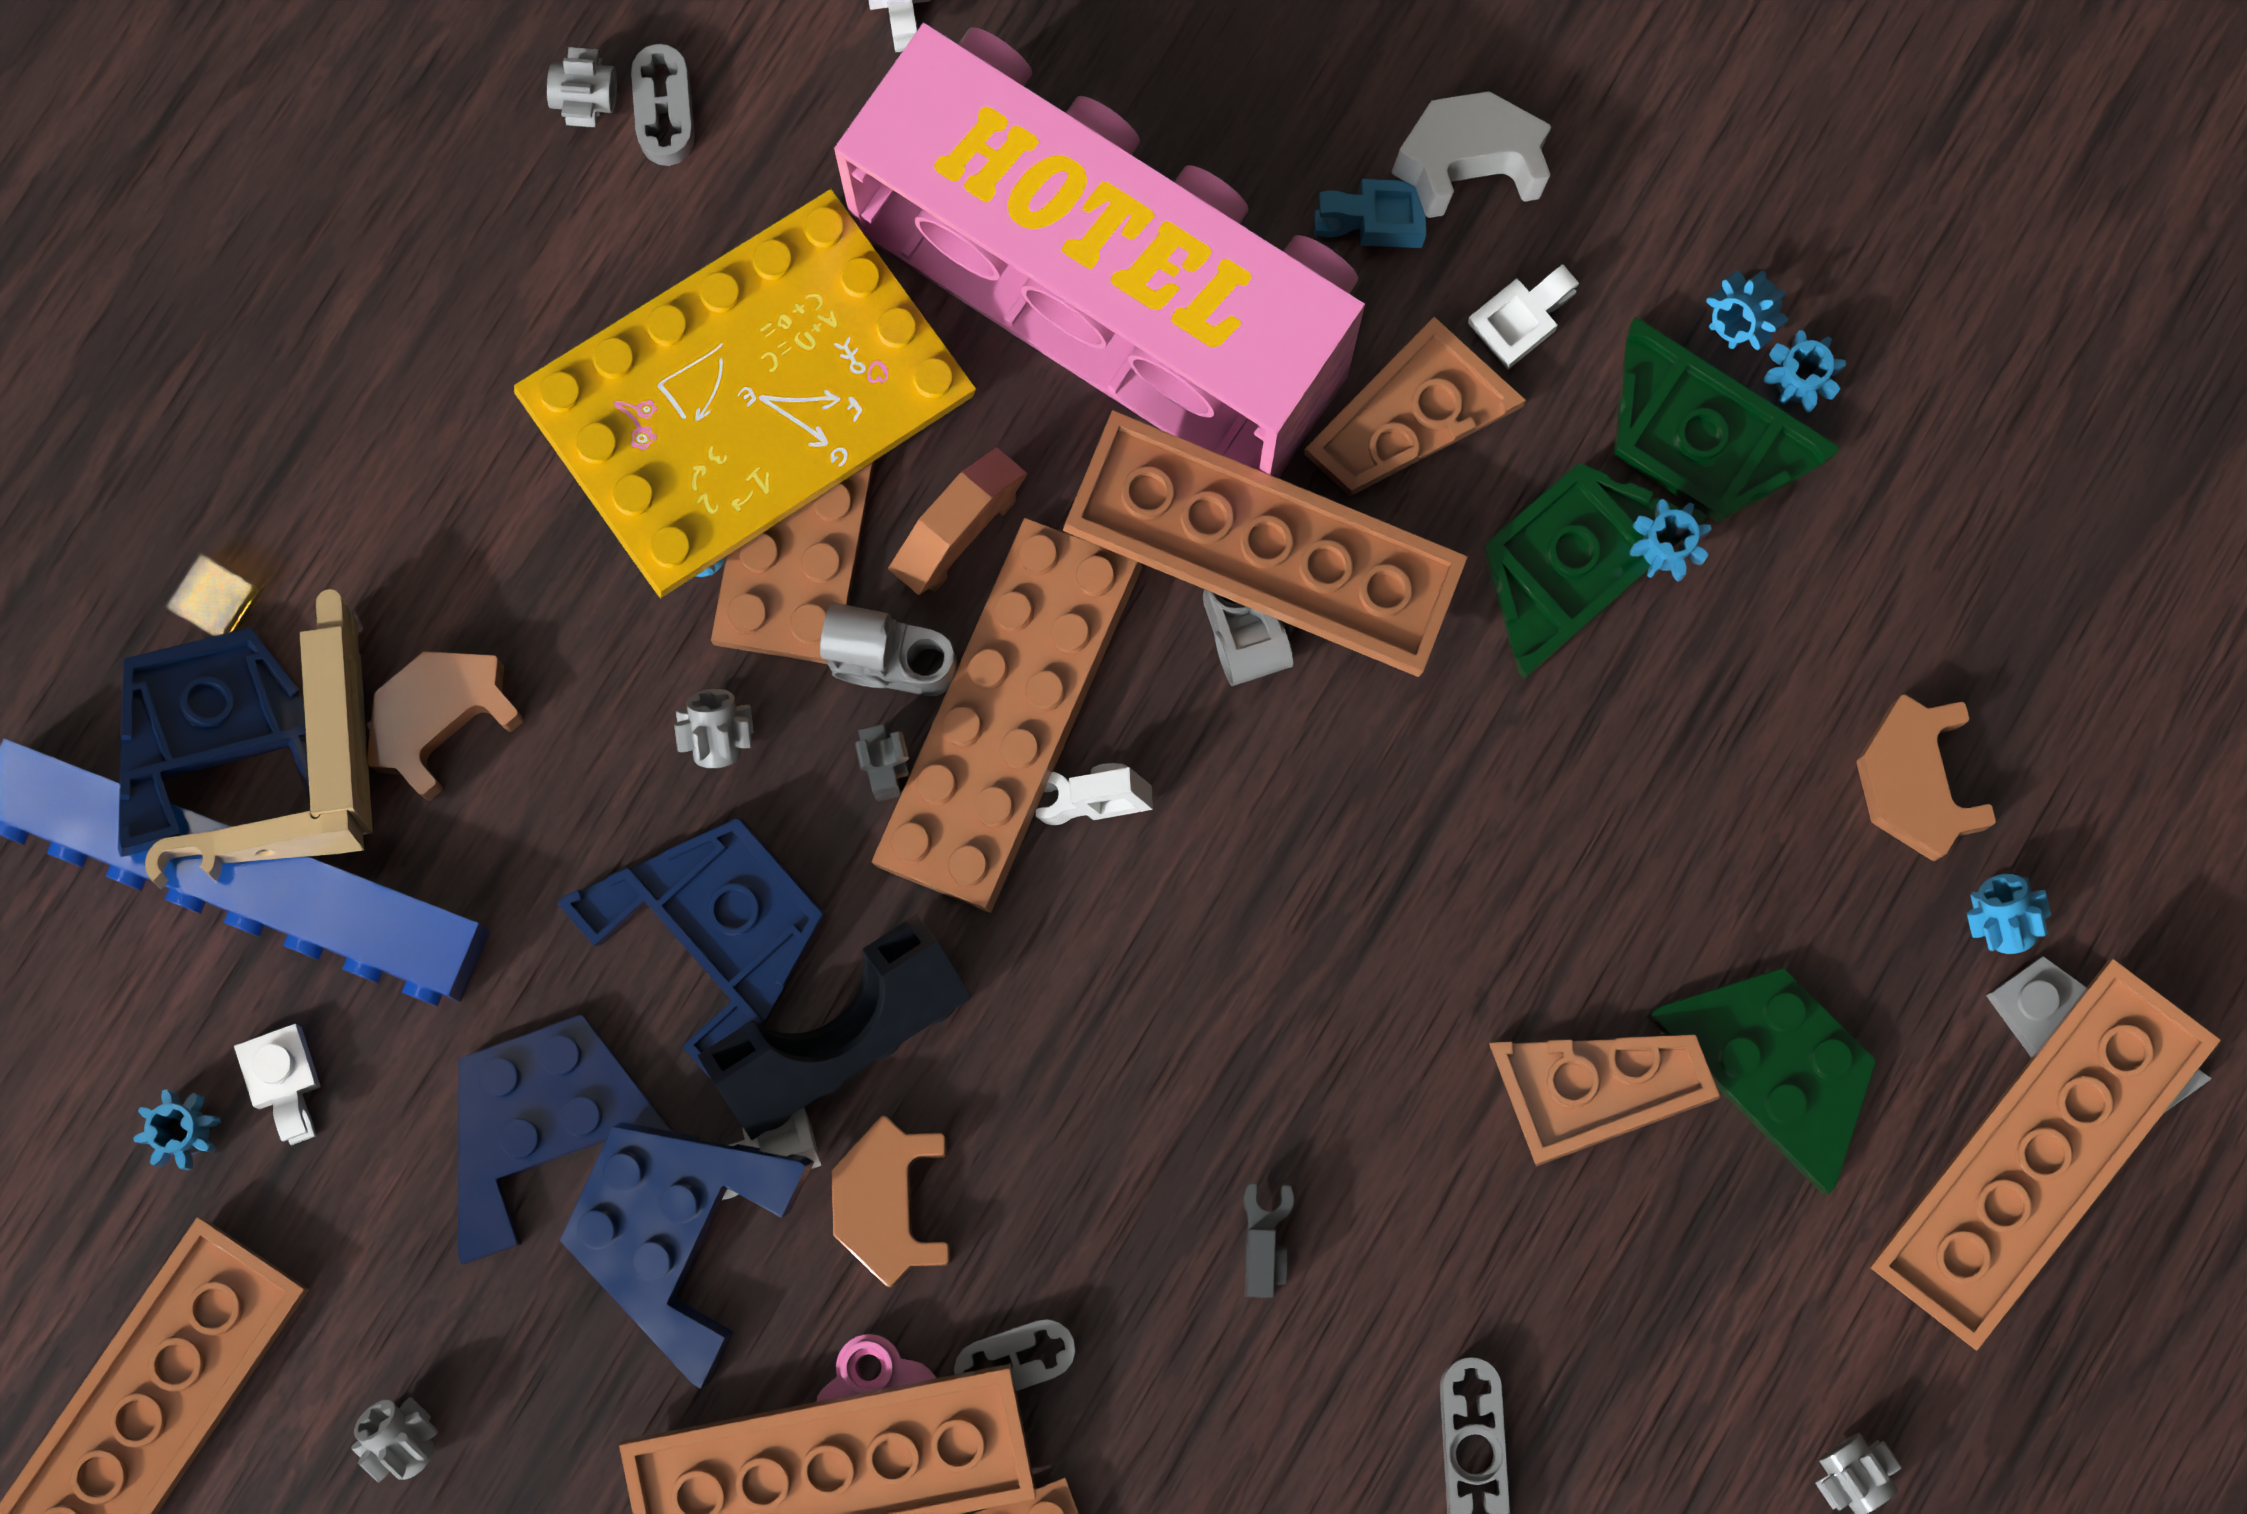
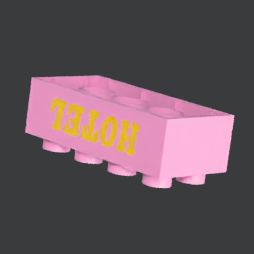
M923 22L834 148L849 214L869 242L1162 431L1280 478L1348 377L1365 307L1363 302L1349 294L1358 282V276L1354 269L1333 250L1309 237L1295 235L1285 250L1281 251L1240 225L1249 212L1248 205L1232 187L1210 172L1188 165L1183 168L1177 179L1173 182L1132 156L1140 144L1138 134L1121 116L1100 102L1088 97L1078 96L1065 113L1024 87L1032 76L1031 67L1016 50L995 35L983 29L971 27L957 44Z

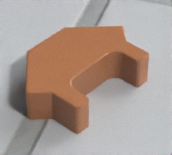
M997 447L974 462L953 480L919 518L888 567V570L917 595L922 594L927 589L936 592L947 580V571L986 525L998 513L1002 516L1005 515L1016 503V491L1027 476V472Z
M423 651L374 693L367 756L368 766L377 773L403 775L415 791L427 801L434 799L443 791V786L429 771L427 760L429 755L479 713L493 715L507 732L514 731L524 722L523 716L502 693L504 665L494 655Z
M1901 695L1890 705L1856 763L1871 823L1928 859L1936 861L1947 854L1958 836L1984 831L1994 825L1996 819L1990 804L1971 808L1957 806L1952 800L1937 737L1939 733L1957 730L1969 721L1966 704L1964 702H1957L1928 709L1909 696Z
M881 1116L831 1170L833 1236L881 1282L888 1287H894L912 1267L949 1265L951 1262L950 1245L946 1242H918L912 1234L911 1166L915 1161L922 1158L945 1157L947 1155V1139L942 1133L905 1134L887 1116Z

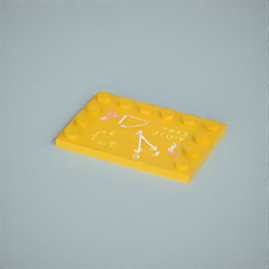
M832 189L514 385V393L660 599L974 397L976 391L974 385Z

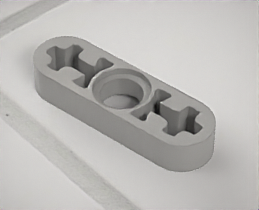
M1458 1359L1445 1369L1440 1380L1447 1514H1472V1493L1467 1492L1458 1496V1481L1481 1485L1496 1480V1493L1491 1494L1482 1491L1484 1511L1490 1514H1510L1501 1379L1495 1368L1482 1359ZM1474 1368L1477 1379L1487 1380L1488 1393H1482L1477 1396V1416H1483L1491 1412V1428L1479 1424H1466L1454 1429V1414L1467 1417V1401L1465 1396L1454 1395L1453 1382L1464 1380L1465 1369ZM1473 1434L1485 1437L1493 1448L1491 1465L1485 1471L1478 1474H1470L1464 1471L1456 1459V1450L1460 1441Z

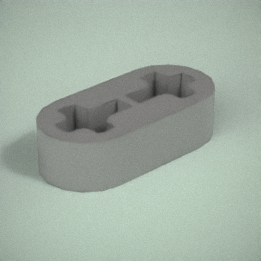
M655 44L645 47L632 62L631 78L635 130L642 152L646 157L658 165L671 166L686 159L694 147L695 132L691 82L685 60L678 50L669 45ZM666 64L669 73L677 74L667 77V96L658 97L652 78H648L655 75V65ZM663 113L669 114L674 132L680 133L672 135L671 145L666 147L660 146L657 138L650 136L659 133V114Z
M1048 1319L1035 1321L976 1341L965 1347L956 1359L954 1374L965 1373V1370L974 1366L973 1355L977 1352L984 1351L988 1360H997L1010 1355L1013 1364L1012 1372L1016 1391L1056 1378L1066 1372L1073 1363L1075 1355L1074 1339L1069 1330L1059 1322ZM1046 1330L1051 1339L1062 1338L1064 1341L1065 1350L1056 1354L1057 1366L1046 1369L1042 1360H1033L1020 1365L1017 1352L1036 1345L1035 1333Z

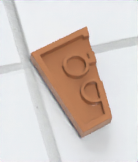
M1433 317L1305 448L1304 455L1350 497L1523 408L1526 400L1439 320Z
M1696 1035L1616 1038V1040L1591 1041L1550 1040L1539 1043H1489L1536 1166L1701 1106L1720 1097Z

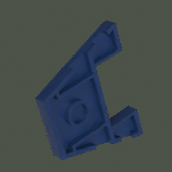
M251 628L124 658L118 851L121 858L148 851L161 839L180 836V831L162 781L164 779L289 747L310 803L304 701L298 695V687Z
M739 818L663 851V854L639 865L606 877L607 879L590 887L565 895L557 902L594 946H601L647 904L724 991L731 1002L682 1046L709 1078L710 1076L697 1055L751 1020L762 1026L766 1025L827 916V913L744 819Z
M583 1015L575 1016L459 1058L458 1256L461 1264L467 1265L521 1245L501 1185L502 1179L604 1143L612 1126L621 1122L673 1132Z
M621 1122L612 1126L560 1241L686 1378L695 1386L702 1388L711 1381L734 1332L677 1299V1295L725 1192L729 1188L782 1218L791 1212L815 1161L805 1156L790 1154L789 1156L761 1152L760 1148L741 1144L729 1146L703 1141L698 1136Z

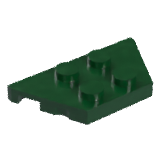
M1635 317L1631 322L1626 334L1613 455L1688 504H1694L1696 509L1701 510L1716 522L1721 523L1828 463L1840 448L1642 320Z
M1578 463L1485 544L1483 552L1518 673L1524 680L1648 572L1650 564L1646 561L1644 555L1631 556L1630 550L1635 543L1643 540L1645 536L1637 532L1633 527L1638 516H1646L1653 521L1656 519L1654 514L1655 506L1661 499L1653 497L1652 491L1632 483H1617L1611 480L1606 473ZM1668 503L1670 510H1683L1681 507ZM1693 508L1691 516L1696 520L1698 526L1702 525L1707 517L1701 510ZM1664 529L1658 538L1659 543H1671L1673 549L1683 541L1681 537L1671 538L1668 535L1667 529Z
M1784 968L1657 1007L1647 1016L1666 1036L1696 1035L1716 1087L1823 1195L1830 1194L1836 1188L1876 1060Z

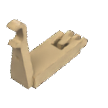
M328 589L322 591L317 596V629L300 632L311 812L306 811L215 831L167 837L159 840L150 848L145 860L147 875L159 889H162L169 880L165 875L167 863L178 857L203 855L200 867L214 881H217L220 877L223 863L341 854L364 850L363 835L372 834L373 828L369 769L367 764L368 754L361 655L358 646L357 621L337 591Z

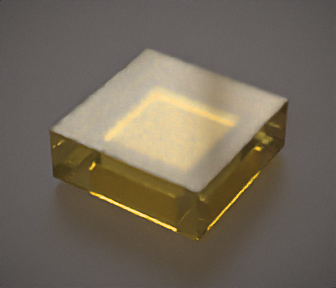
M200 554L166 608L211 636H217L234 630L259 590L254 585Z

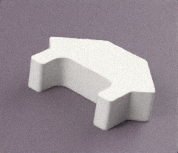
M1490 91L1431 100L1401 146L1392 169V174L1416 188L1424 213L1429 218L1445 214L1454 192L1452 181L1494 174H1506L1514 180L1523 201L1537 200L1541 197L1550 177V172L1542 153V147L1551 130V126Z

